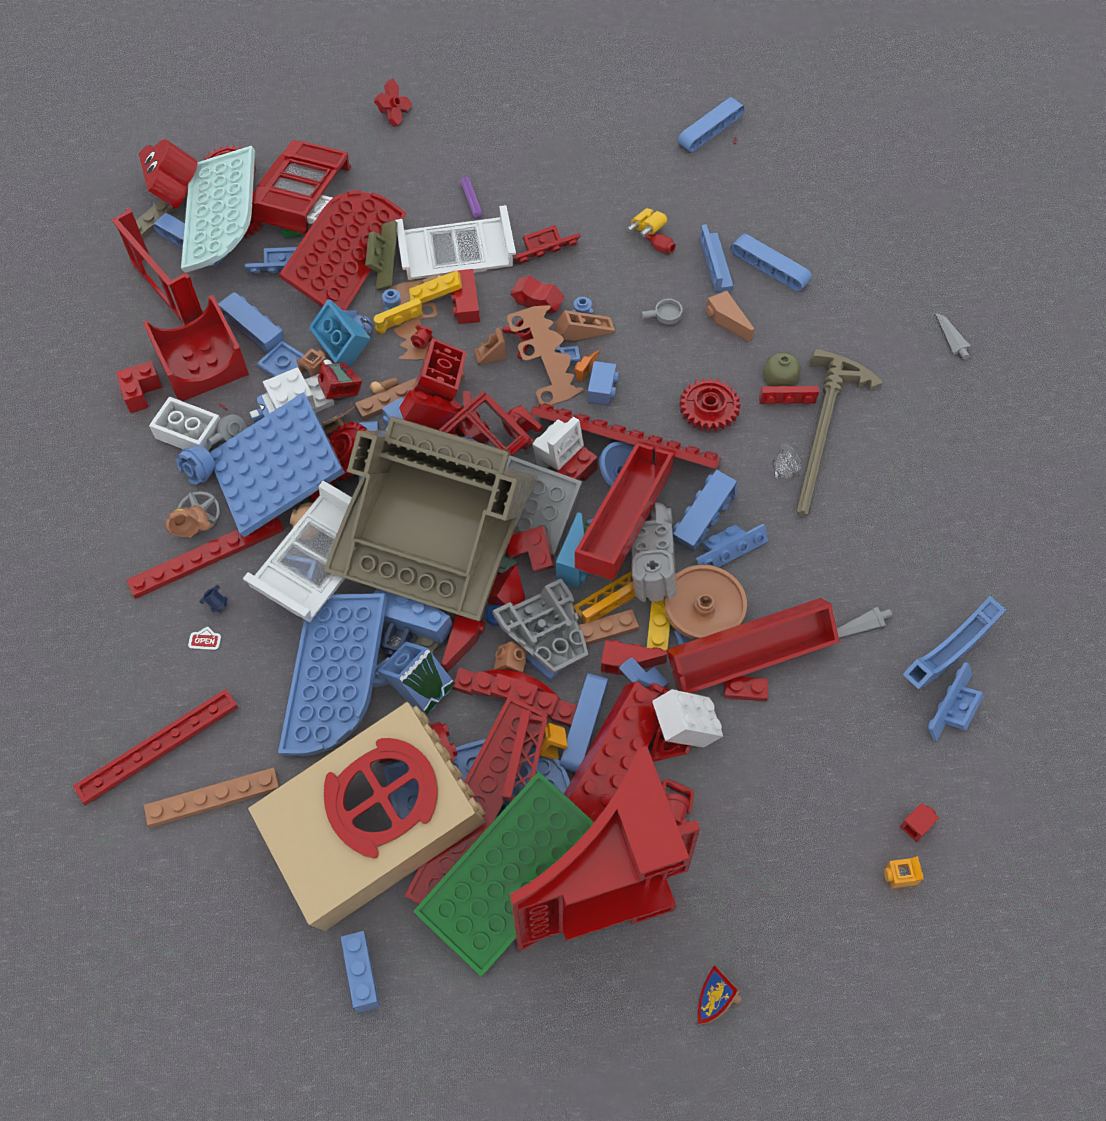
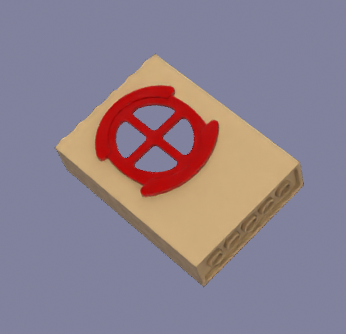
M406 702L248 808L306 921L312 927L324 931L328 930L486 823L483 817L486 814L484 809L472 797L474 795L473 791L461 779L462 773L451 762V755L440 744V737L429 726V719L423 711L421 712L417 705L413 707L409 702ZM382 759H396L405 762L409 766V771L388 786L381 787L371 769V764ZM358 772H363L373 788L374 794L351 811H346L344 806L346 790L354 776ZM416 779L419 784L417 801L410 814L405 819H400L389 801V796L411 780ZM377 803L382 804L392 822L390 829L381 832L362 831L356 828L353 823L356 817Z

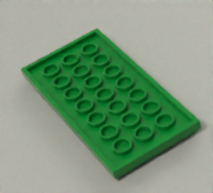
M538 771L413 912L482 977L515 939L510 894L533 881L557 862L579 841L594 822Z

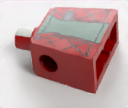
M324 360L321 363L318 382L326 399L358 395L362 380L345 363L332 364L330 360Z

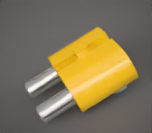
M646 208L631 220V225L627 227V231L631 233L636 229L641 231L640 235L642 237H645L647 234L652 235L667 224L668 220L665 214L658 211L654 213L652 209Z

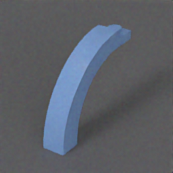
M989 596L952 635L930 653L916 659L903 675L918 689L927 686L946 672L978 643L1007 609L992 596Z

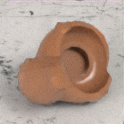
M193 505L190 508L176 509L169 514L165 521L167 531L179 537L192 538L199 530H207L212 526L206 511L197 505Z

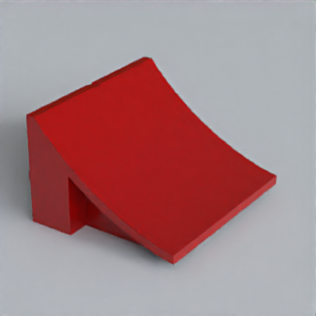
M647 746L637 749L633 762L615 795L579 841L545 872L510 894L515 938L519 952L541 939L562 932L565 940L568 941L628 920L633 925L675 911L676 903L667 878L688 872L700 827L697 820L691 822L683 820L676 824Z

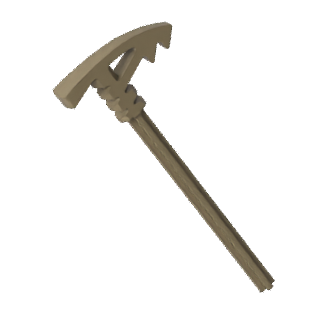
M820 349L813 351L810 366L828 367V371L826 372L822 389L825 396L796 513L801 517L808 515L836 396L841 394L843 382H857V388L868 384L869 391L880 387L882 384V380L861 364Z

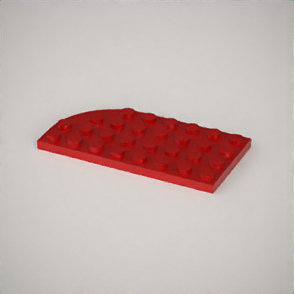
M353 190L337 195L322 209L278 277L320 307H323L329 299L342 310H346L371 271L369 267L365 266L369 233L375 231L381 235L382 224L398 219L403 220L407 213L387 198L373 192L370 194L361 192V190Z

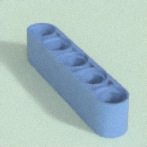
M732 97L728 98L685 129L679 135L677 143L689 152L695 151L740 118L744 113L745 106Z
M164 213L153 223L154 230L160 236L183 248L185 223ZM228 254L216 261L212 266H217Z
M741 234L730 246L731 252L735 256L795 291H801L812 279V274L808 269L747 234Z
M590 673L587 674L567 738L568 747L564 749L560 762V767H564L566 771L576 773L589 750L609 678Z

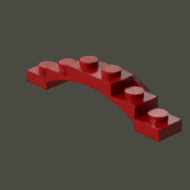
M459 668L454 679L455 684L452 687L453 690L471 696L472 694H480L507 700L508 696H512L548 714V718L552 722L568 727L572 725L578 706L562 701L552 689L541 681L524 673L506 669H492L483 672L478 670V673Z

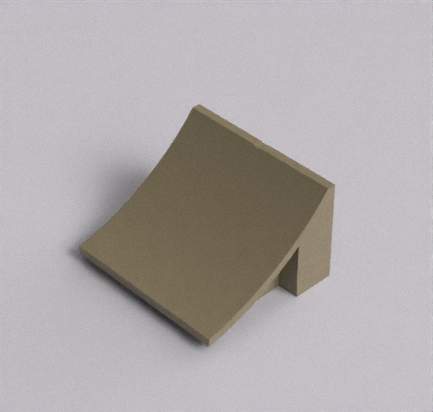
M390 416L389 424L385 431H357L347 472L362 477L343 517L324 571L480 621L502 559L524 506L536 483L537 475L507 467L509 451Z

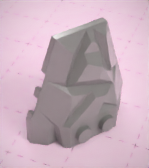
M562 578L546 585L540 594L515 606L510 602L492 611L501 628L553 674L589 655L583 632L579 630L577 623L579 619L578 614L574 612L573 596Z

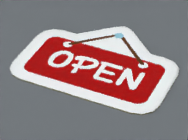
M205 627L199 632L191 633L188 646L194 649L216 650L219 647L221 635L214 633L209 627Z

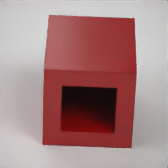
M921 803L903 821L900 828L915 842H918L934 826L939 817L930 806Z

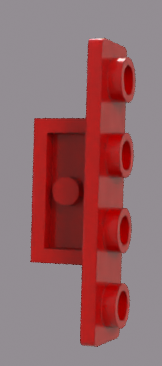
M556 225L525 235L522 239L527 251L515 255L513 261L514 263L519 262L521 264L529 261L531 257H542L546 254L545 252H556L562 249V246H573L578 243L577 241L581 235L577 233L561 239Z

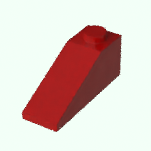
M456 614L441 663L447 673L476 644L480 634L484 633L486 622H483V617L480 621Z

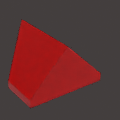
M517 564L495 578L487 603L503 606L511 602L515 606L525 601Z
M659 725L651 752L652 761L656 762L688 754L691 745L665 741L661 726Z

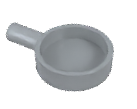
M663 299L657 303L655 310L643 311L641 315L642 319L656 317L659 322L670 325L677 323L681 319L683 308L674 299Z
M234 414L222 417L217 424V434L207 439L208 445L212 446L220 440L226 442L245 430L246 424L244 420Z

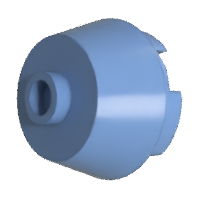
M202 446L182 449L181 453L178 454L179 458L176 459L180 472L185 471L190 477L188 481L194 485L206 482L215 469L213 457Z

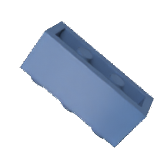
M361 931L342 936L341 942L353 1008L359 1013L380 1007L368 938L365 932Z

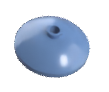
M613 442L605 447L600 455V470L610 487H612L634 446L628 443Z

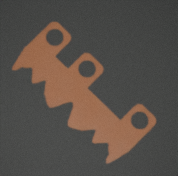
M421 280L400 283L388 289H395L400 293V304L402 305L410 301L409 289L418 286ZM435 303L422 304V309L425 306H431L433 308L432 314H422L394 329V332L399 337L406 339L400 346L408 349L399 359H424L430 342H428L426 348L418 349L413 346L411 336L417 332V324L421 325L420 319L437 315Z
M533 306L511 313L507 316L511 330L516 332L530 327L534 339L519 343L518 349L522 359L530 360L541 356L552 385L536 391L539 403L553 405L568 400L581 392L583 388H576L570 384L574 374L565 373L570 365L571 356L555 352V349L564 341V338L557 332L548 329L553 324V321L544 318V315L551 306ZM514 316L522 317L523 325L515 327L512 324V318ZM527 344L532 345L535 349L534 354L531 356L523 353V347ZM550 391L553 399L550 402H544L541 399L542 392Z

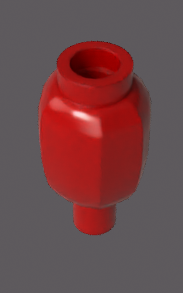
M647 234L646 239L651 241L652 247L662 253H673L676 248L673 239L666 235Z

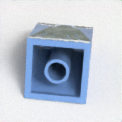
M405 642L377 671L413 707L417 705L421 712L423 711L425 714L432 711L440 699L446 696L455 684L428 648Z

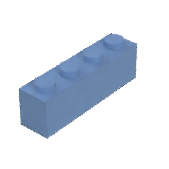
M233 292L218 303L225 319L266 354L281 340L285 342L283 330L278 325L275 326L266 315L263 316L255 306H251L243 296L240 297Z

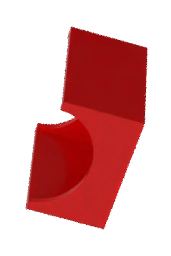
M213 295L208 297V305L205 311L197 319L181 327L161 329L151 325L148 320L143 322L153 348L178 400L186 401L249 375L241 349Z

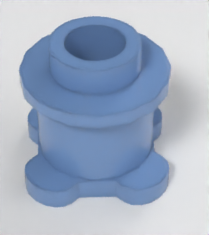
M388 289L382 294L383 303L386 306L384 308L385 311L401 305L400 293L397 290Z
M578 297L574 301L575 309L572 311L593 314L591 300L587 297Z

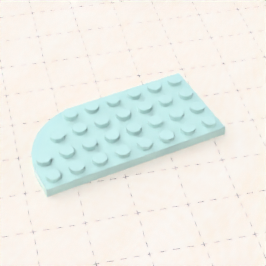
M252 146L197 162L196 172L188 185L181 269L184 273L213 265L232 251L245 235L250 225L255 161V149Z

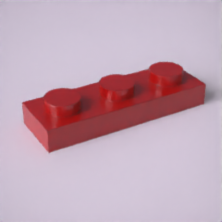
M818 386L761 387L759 402L760 404L769 405L816 403L819 388Z

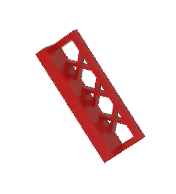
M522 709L502 794V800L511 802L515 798L512 796L513 789L521 783L525 787V781L527 779L530 781L536 773L548 718L531 715L530 710ZM529 720L542 723L541 730L534 735L528 729ZM526 732H527V734L529 735V738H527V739L525 740V736H526ZM537 736H539L538 743L534 739ZM532 740L536 746V752L527 757L523 750V745ZM521 754H522V755L524 756V758H525V759H523L522 761H520ZM534 757V761H533V765H532L530 759ZM527 761L532 769L531 774L522 778L518 772V767ZM516 776H518L520 780L515 783Z

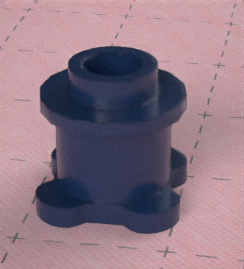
M218 585L208 589L199 601L201 604L206 602L211 607L212 612H220L227 606L228 598L226 596L223 597L219 593L220 587Z

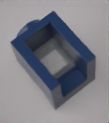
M390 623L381 643V647L385 651L384 654L391 657L405 642H409L413 638L410 629L405 628V631L402 632L397 630L393 623Z

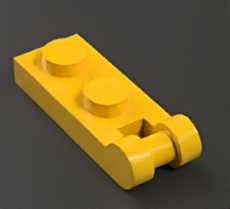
M419 298L377 314L374 317L376 332L384 334L388 328L422 315V304Z

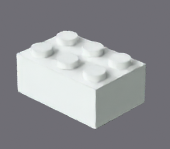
M169 397L149 427L155 439L181 449L202 446L209 452L212 446L208 445L207 439L217 434V424L220 417L212 412Z
M672 689L652 701L665 741L704 748L723 737L721 723L716 717L714 704L709 697Z

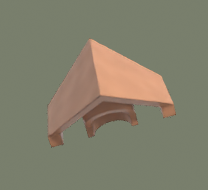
M496 328V332L493 335L490 334L489 339L485 343L481 342L482 346L479 349H474L478 364L483 365L506 359L505 342L500 328Z

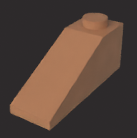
M728 291L708 298L706 312L715 323L749 342L753 340L754 327Z
M564 310L555 323L557 333L564 340L577 341L615 332L612 320L607 316Z

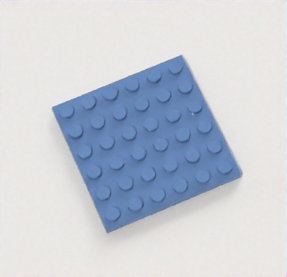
M304 392L209 452L215 461L214 472L239 533L243 537L319 490L318 486L322 481L330 483L345 473L308 396Z

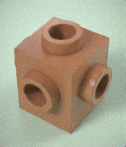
M513 641L498 646L495 653L494 669H506L523 673L527 650Z

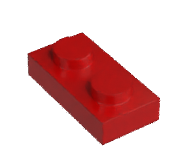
M737 677L725 681L724 698L767 702L768 679Z

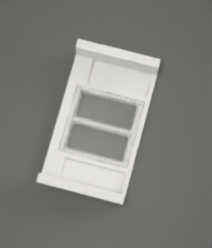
M506 205L499 206L500 217L408 230H404L402 219L395 220L398 222L397 235L402 268L407 271L408 280L429 278L434 275L443 276L456 270L473 269L474 273L487 271L488 269L513 266L512 255H516Z
M322 481L318 486L320 496L256 575L253 576L248 572L243 578L251 588L309 623L345 579L325 572L324 568L352 497L325 481Z

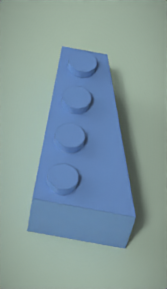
M717 469L713 475L710 474L706 479L704 489L697 492L694 498L695 502L692 506L687 507L681 523L677 522L673 528L674 540L694 552L708 535L710 530L708 527H713L718 522L720 511L725 512L729 507L731 498L735 499L738 495L737 481Z
M381 589L374 591L373 594L385 593L388 596L383 626L389 627L390 623H393L402 632L407 628L418 637H425L440 644L451 633L453 627L451 618L439 609Z

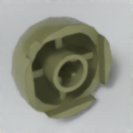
M787 352L775 353L768 358L764 365V381L769 386H795L800 378L801 366L794 355Z

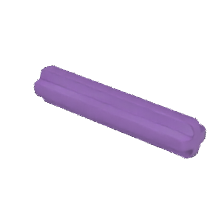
M467 176L465 178L462 177L461 185L473 217H481L482 210L470 178Z

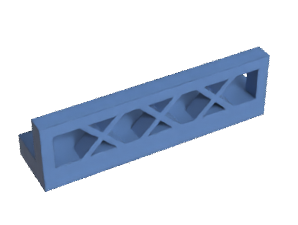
M707 224L701 225L700 242L715 293L733 291L732 279L718 233L709 234Z

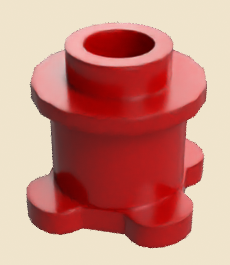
M417 324V332L411 336V342L414 347L424 349L428 345L427 342L434 338L432 336L433 330Z

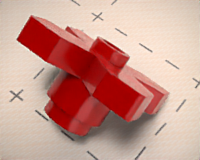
M390 79L384 85L385 94H378L374 99V103L381 113L388 115V121L394 127L402 121L401 112L409 111L412 103L408 97H399V86L394 79Z

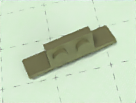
M396 221L382 224L381 235L373 231L368 236L365 266L377 272V290L392 286L398 222Z

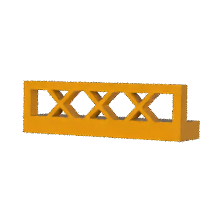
M632 571L573 606L575 613L578 614L583 623L600 619L636 597L633 581L630 582ZM618 585L624 586V587H622L621 589H619V590H617L616 592H614V588H615L616 586H618ZM601 595L607 596L606 598L597 602L598 597H600ZM585 605L591 606L583 612L580 611V608Z

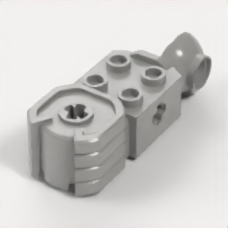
M655 502V509H651L652 520L644 522L632 545V579L635 596L642 602L646 601V597L649 598V601L663 600V596H667V599L670 600L677 593L672 510L659 502Z

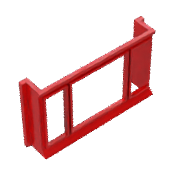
M126 208L125 213L111 221L120 233L131 264L184 325L194 321L203 311L190 276L185 272L177 278L170 280L150 257L134 215L129 208ZM145 259L156 271L165 294L148 276L142 260ZM168 286H169L170 289H171V292H172V294H173V297H174V299H175V302H176V305H177L178 309H177L176 306H175V303H174V301H173V298H172V295H171V293H170V290H169Z
M485 391L480 393L439 429V431L449 433L467 417L496 448L509 451L510 456L515 455L525 445L531 448L534 443L532 438ZM483 402L518 436L509 446L505 447L472 414Z

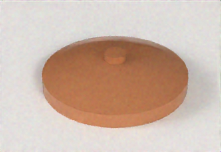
M695 565L676 574L677 593L670 600L667 599V596H664V610L670 624L680 634L692 640L741 625L747 611L746 594L739 581L729 572L710 565Z

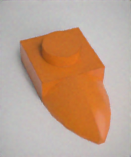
M600 350L588 357L584 356L581 362H577L574 369L577 381L581 383L591 371L594 361L597 360Z

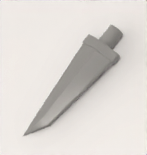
M935 313L953 355L960 354L963 360L968 359L970 355L967 350L971 348L970 344L967 343L945 316Z
M875 607L838 627V636L841 638L886 626L884 619L892 617V612L890 609L880 612L878 607Z

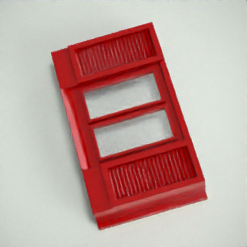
M292 140L284 152L278 156L253 192L251 220L306 234L308 231L307 216L340 169L350 170L351 164H349L348 152L305 141Z

